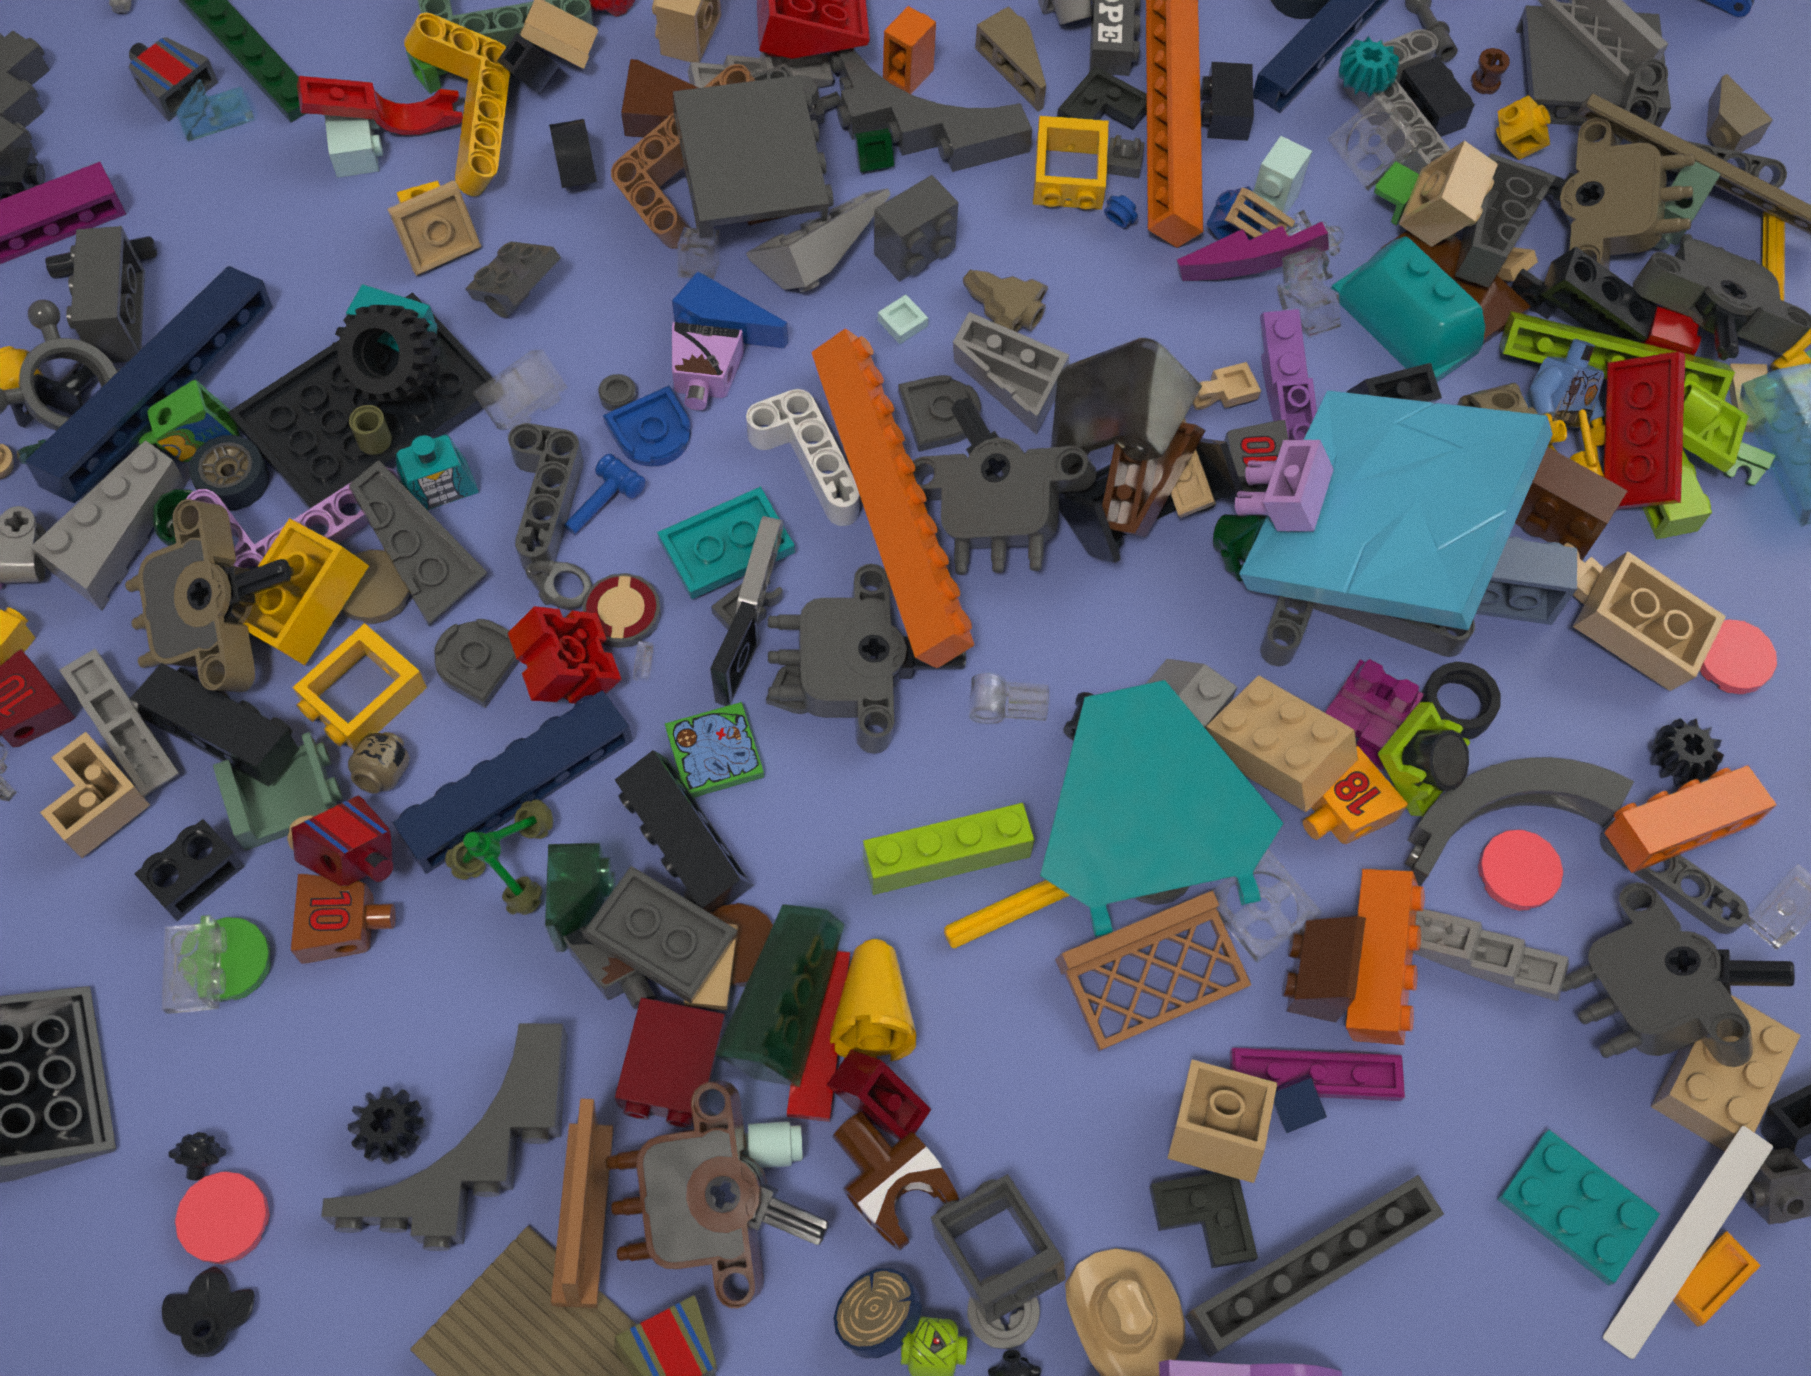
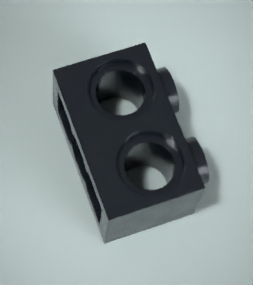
M202 819L196 825L183 829L177 836L176 841L162 852H157L148 857L143 863L142 868L134 874L178 922L245 866L217 833ZM206 848H212L211 853L207 857L197 860L201 851ZM178 875L175 883L171 886L163 887L164 882L169 877Z

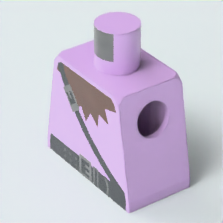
M673 322L672 376L674 390L677 393L686 394L684 403L688 408L703 410L706 408L708 397L724 398L727 396L744 353L742 330Z

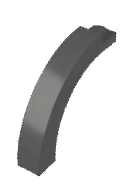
M1553 757L1524 758L1489 766L1466 777L1463 783L1455 790L1446 791L1428 809L1407 840L1415 846L1404 864L1411 868L1409 871L1414 872L1418 886H1421L1432 871L1448 840L1458 830L1482 815L1508 807H1552L1580 815L1605 827L1614 818L1615 812L1621 808L1634 781L1594 764Z

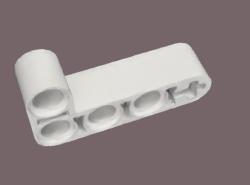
M794 389L751 405L746 414L747 434L750 444L757 449L768 450L790 442L827 518L838 526H847L854 523L860 513V494L854 477L812 395L805 390ZM801 412V413H803V414L797 415V414H793V413ZM760 425H769L768 427H758ZM809 441H817L818 443H816V444H809V443H807V442H809ZM830 470L833 473L825 474L822 471ZM840 492V498H837L836 494Z

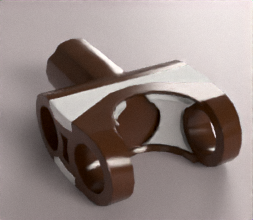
M861 1111L849 1118L833 1134L832 1137L861 1172L843 1187L844 1193L865 1221L895 1249L901 1251L909 1244L907 1236L898 1225L900 1221L895 1214V1204L903 1194L909 1191L920 1190L929 1193L933 1198L938 1197L943 1204L950 1201H959L958 1194L939 1161L913 1132H910L891 1147Z

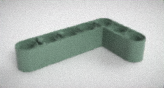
M418 0L420 13L437 15L494 39L506 47L516 33L520 34L534 2L453 15L450 0ZM544 0L594 26L589 0ZM530 42L537 49H543L542 47Z

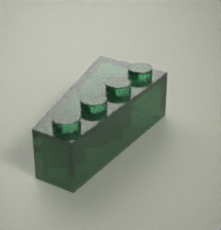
M782 904L717 1048L716 1056L755 1080L800 1087L845 925L827 909Z

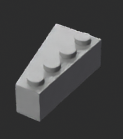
M145 440L39 538L31 548L47 570L103 611L110 600L108 594L115 583L120 584L128 573L127 565L137 551L142 552L149 541L147 536L153 528V506L161 495L173 489H184L186 482L174 461Z

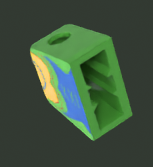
M195 379L149 408L147 413L152 430L145 433L139 439V443L141 445L146 440L160 451H169L181 462H190L196 450L208 440L222 435L240 436L238 427L228 414L230 409Z

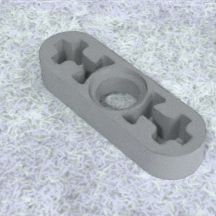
M766 516L762 517L739 592L736 613L741 602L744 601L755 605L758 620L780 546L783 520Z

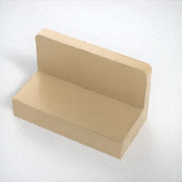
M534 0L519 35L584 69L589 58L588 53L596 38L598 29L544 0Z

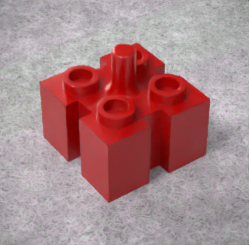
M534 606L508 632L516 659L527 665V669L522 672V676L531 701L558 702L564 697L569 703L576 704L584 696L595 695L601 690L607 694L622 680L612 653L604 652L602 644L607 639L597 613L572 610L564 618L560 609Z

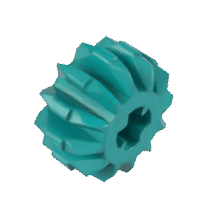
M1369 36L1363 42L1355 39L1342 53L1338 77L1343 79L1344 88H1354L1355 95L1360 91L1365 92L1369 98L1374 92L1383 95L1387 87H1391L1392 83L1395 82L1398 74L1399 57L1394 54V46L1383 45V39L1378 42H1373Z

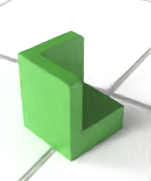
M1397 161L1393 163L1374 188L1375 194L1396 205L1391 219V223L1396 226L1400 222L1419 176L1418 173Z

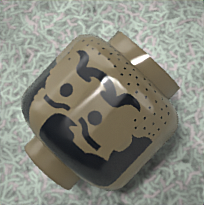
M384 732L383 734L369 733L362 738L348 760L351 780L357 787L372 794L390 791L396 786L407 769L410 757L404 748V742L397 735L390 732Z

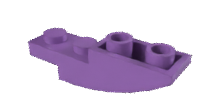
M1299 309L1263 312L1260 315L1264 353L1261 355L1272 419L1273 421L1285 420L1289 440H1304L1317 413L1313 378H1308Z

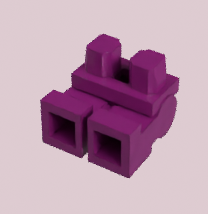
M1360 659L1325 713L1354 729L1355 737L1359 738L1356 747L1359 746L1379 770L1383 771L1385 767L1378 756L1379 751L1418 705L1424 694L1419 692L1417 684L1408 679L1397 680L1386 674L1383 666L1371 659L1364 662Z

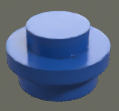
M1112 195L1106 201L1107 207L1104 209V213L1115 225L1126 228L1128 224H1133L1137 220L1136 205L1128 197Z

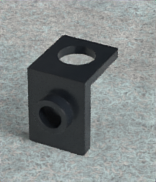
M1521 269L1511 288L1531 306L1530 310L1535 311L1548 320L1558 307L1540 295L1544 282L1525 269Z

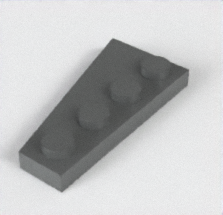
M379 460L349 484L352 495L428 626H431L487 576V571Z

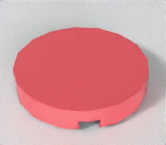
M1724 620L1700 668V672L1706 680H1712L1720 685L1719 689L1727 693L1747 694L1755 692L1773 676L1777 666L1776 651L1771 640L1759 628L1745 621Z
M1525 830L1505 831L1493 837L1480 854L1478 872L1486 885L1484 888L1491 898L1504 907L1518 911L1541 907L1548 903L1561 887L1563 868L1560 857L1552 845L1538 834Z
M219 1172L205 1176L188 1189L179 1203L175 1218L177 1238L188 1253L203 1262L224 1265L240 1260L254 1250L262 1239L261 1235L265 1230V1225H268L270 1217L267 1197L258 1184L240 1173Z

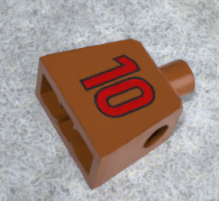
M298 874L291 952L301 964L366 953L370 949L371 930L394 929L396 920L394 904H374L373 893L367 884L361 881H356L349 886H339L323 876Z

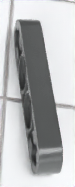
M1614 819L1601 832L1599 837L1600 845L1608 856L1628 869L1604 833L1616 820ZM1681 855L1665 860L1666 869L1664 872H1655L1649 867L1634 872L1639 878L1718 933H1733L1747 922L1749 909L1746 902ZM1683 879L1695 881L1700 887V897L1688 896L1682 890L1681 881ZM1711 895L1715 897L1708 907L1702 904ZM1725 906L1731 910V918L1729 920L1721 916L1723 914L1722 908Z

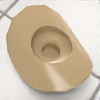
M1117 1248L1094 1253L1074 1267L1065 1283L1066 1302L1080 1341L1090 1362L1101 1376H1160L1159 1362L1176 1360L1185 1343V1320L1176 1291L1165 1272L1155 1261L1143 1253Z

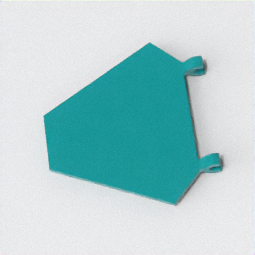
M1166 680L1085 697L1040 877L1089 907L1095 937L1113 932L1106 905L1109 903L1220 879L1235 877L1240 904L1255 903L1261 901L1253 871L1284 823Z

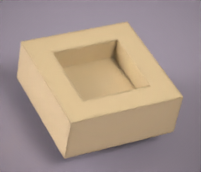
M1513 247L1497 275L1507 282L1515 281L1521 269L1527 271L1538 263L1535 250Z

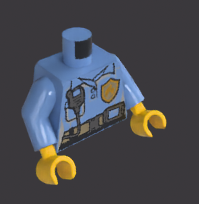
M1573 339L1566 358L1549 356L1545 358L1524 398L1528 408L1533 407L1538 415L1548 416L1553 433L1550 443L1565 441L1567 438L1566 427L1580 428L1578 412L1583 409L1586 411L1588 423H1591L1593 426L1590 429L1592 443L1596 446L1605 445V425L1602 420L1605 414L1598 399L1604 372L1588 365L1595 345Z

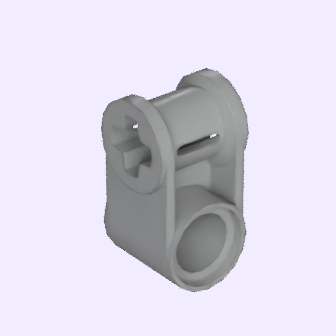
M11 507L0 516V584L42 582L45 578L46 567L32 550L31 546L46 531L42 525L36 522V517L26 507Z

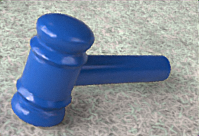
M613 454L604 455L598 461L595 472L597 476L603 477L605 482L564 524L565 528L575 535L618 490L629 499L638 497L645 488V478L638 475L637 471H633L623 464L620 459H616Z

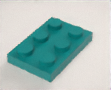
M761 486L657 532L658 540L691 600L745 576L762 517L779 519ZM784 526L775 562L795 553V545Z
M1549 1129L1539 1138L1497 1199L1608 1286L1617 1281L1660 1215L1654 1208Z

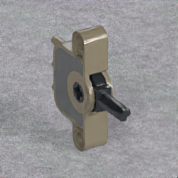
M185 499L178 503L173 513L176 544L147 555L140 565L138 575L125 583V587L129 592L140 591L143 613L133 618L131 625L136 630L146 629L150 649L144 655L139 656L137 662L142 668L154 667L161 663L165 665L197 667L198 676L204 688L212 691L245 692L250 689L254 682L255 667L248 626L243 623L250 615L253 604H256L255 594L288 583L291 580V576L294 575V569L289 566L288 561L285 559H279L251 570L234 566L236 555L227 510L218 504Z

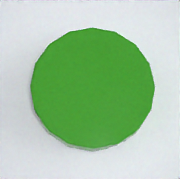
M225 917L211 921L196 931L186 945L182 961L185 978L198 994L211 1001L223 1002L222 1000L245 998L261 986L269 973L271 965L269 941L256 925L243 918Z

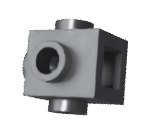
M1789 1148L1772 1150L1743 1193L1746 1203L1750 1208L1755 1209L1769 1225L1811 1217V1169Z

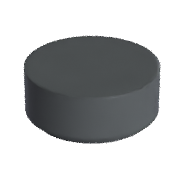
M613 374L606 377L598 388L600 402L609 411L631 403L637 398L634 382L622 374Z

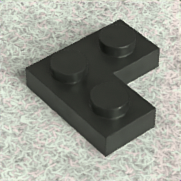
M1094 66L1058 108L1057 117L1098 120L1104 112L1133 128L1147 111V94Z
M1212 1173L1151 1183L1149 1189L1158 1231L1202 1224L1211 1268L1253 1262L1258 1259L1240 1179L1220 1173Z

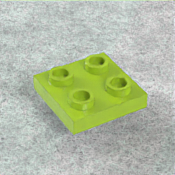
M1686 377L1684 382L1683 447L1702 458L1706 463L1712 464L1723 472H1727L1735 465L1749 415Z

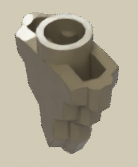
M971 269L963 277V284L971 296L984 304V314L991 318L994 323L1019 332L1022 327L1032 331L1041 321L1046 309V305L1041 303L1048 290L1047 285L1034 279L1023 281L1014 276L1001 279L990 272Z

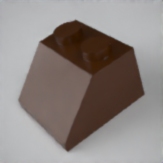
M1351 916L1306 920L1299 933H1292L1288 957L1294 958L1292 972L1287 971L1282 988V996L1288 997L1286 1012L1335 1023L1355 1000L1365 917Z

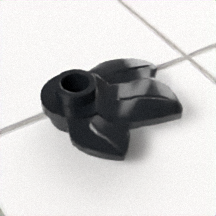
M210 1267L196 1276L189 1286L188 1294H168L165 1297L161 1311L163 1323L171 1334L181 1337L182 1345L189 1354L195 1357H211L218 1354L225 1347L229 1332L243 1325L249 1319L254 1307L255 1294L251 1289L231 1292L226 1275L219 1268ZM211 1327L207 1335L198 1337L202 1330Z

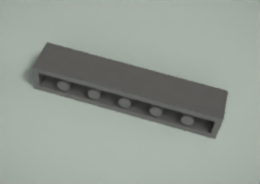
M1417 1175L1197 1306L1185 1318L1210 1358L1442 1217L1444 1213L1420 1176Z

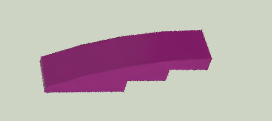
M1319 222L1288 237L1283 225L1248 240L1242 229L1177 259L1179 275L1182 281L1219 280L1257 274L1293 264L1328 250V232L1323 222Z

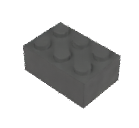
M122 226L76 229V242L70 248L74 273L68 279L69 290L72 296V305L68 306L66 310L68 324L71 329L77 331L80 341L99 349L112 363L129 362L142 349L145 270Z

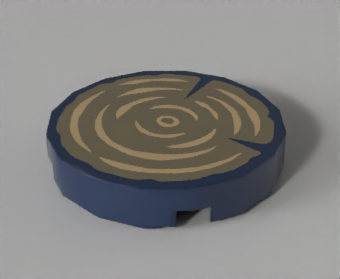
M881 1268L867 1272L852 1282L838 1300L833 1317L835 1333L847 1349L861 1358H880L893 1353L904 1344L901 1340L907 1333L913 1334L918 1326L922 1311L920 1293L904 1273L893 1268Z

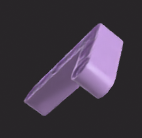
M386 467L400 482L398 474L393 469ZM349 484L293 519L307 528L315 524L326 525L329 529L323 536L337 544L369 524L362 510L353 516H347L340 512L345 504H358L349 489ZM198 489L187 496V499L218 504L227 510L232 536L239 539L234 547L236 561L233 565L236 567H258L284 527L282 526L254 544L219 496L213 491Z

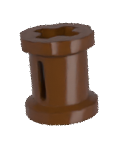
M1488 48L1480 54L1478 59L1479 68L1471 76V86L1480 94H1494L1501 86L1500 77L1502 73L1506 72L1510 64V59L1504 51L1497 48Z

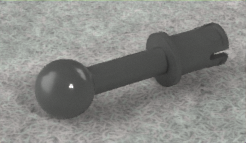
M1405 0L1407 10L1417 14L1425 30L1436 35L1438 39V46L1435 51L1436 56H1439L1443 62L1452 60L1456 56L1458 49L1449 35L1450 28L1448 24L1444 21H1437L1431 11L1432 0Z

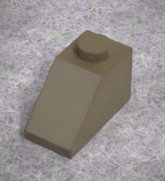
M1726 74L1721 77L1709 99L1706 137L1716 147L1743 152L1760 142L1773 119Z

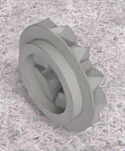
M1002 1274L989 1276L982 1280L981 1284L984 1285ZM970 1296L967 1317L975 1336L991 1348L1012 1349L1023 1344L1032 1336L1038 1325L1040 1309L1037 1297L1017 1307H1022V1310L1009 1317L1008 1331H1005L1000 1318L987 1324Z

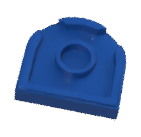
M669 385L603 415L604 423L621 452L629 460L639 465L654 467L671 463L685 452L690 442L691 429L689 418Z

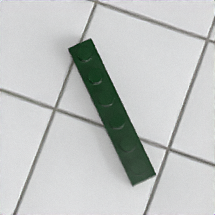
M179 0L291 123L307 114L300 111L297 90L298 76L228 0Z

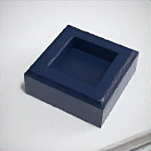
M1309 1074L1277 1086L1274 1106L1286 1133L1327 1118Z

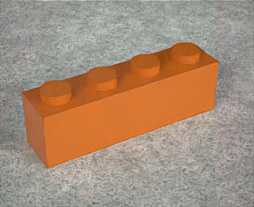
M1748 765L1734 771L1727 767L1714 773L1707 781L1702 783L1698 779H1694L1681 786L1673 794L1669 795L1667 791H1662L1651 797L1641 806L1637 807L1635 803H1630L1615 812L1613 816L1616 820L1604 833L1630 872L1634 873L1757 825L1777 804Z
M1362 869L1358 916L1365 917L1366 921L1355 1000L1348 1007L1346 1029L1353 1041L1404 1045L1406 1031L1412 1032L1414 1009L1413 1006L1408 1005L1409 990L1416 991L1418 972L1417 966L1412 965L1413 951H1419L1421 946V927L1416 925L1417 911L1423 912L1425 904L1424 887L1418 886L1413 871Z

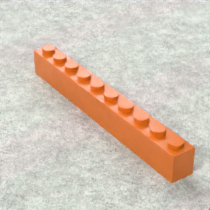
M1146 0L1148 230L1178 248L1203 232L1198 0Z
M845 328L811 353L914 656L935 668H939L975 646L970 633L972 623L968 615L961 608L958 599L960 597V590L948 572L946 566L949 564L948 557L938 544L935 535L938 531L937 526L930 515H928L924 505L926 496L915 480L913 474L915 465L905 452L902 443L905 441L904 435L898 425L895 424L892 416L894 412L893 404L885 395L881 385L884 383L883 376L874 365L871 357L874 354L872 346L863 336L858 337Z

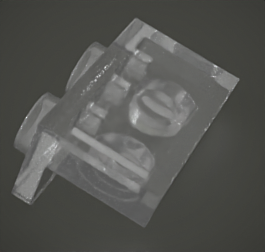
M211 915L201 916L200 924L165 927L162 1010L166 1014L219 1009L220 994H224L226 990V976L220 965L221 953H225L227 950V934L225 928L221 927Z

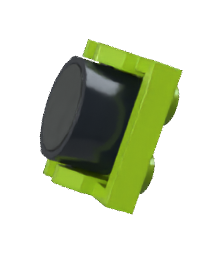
M1419 702L1378 753L1398 793L1408 803L1406 808L1411 816H1424L1443 791L1458 788L1463 783L1469 767V750L1467 746L1470 744V741L1467 738H1463L1460 734L1463 730L1462 726L1450 720H1442L1433 702Z

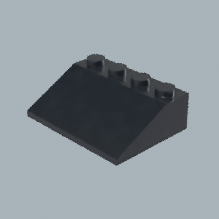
M90 986L0 996V1183L18 1180L114 1152L116 1150Z

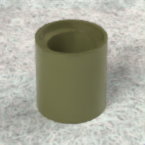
M363 405L351 413L349 425L360 450L371 455L384 452L390 446L392 437L382 411L373 405Z

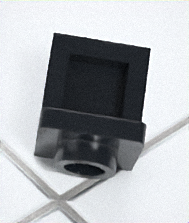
M16 148L9 176H0V200L44 183V167L38 162L31 148Z

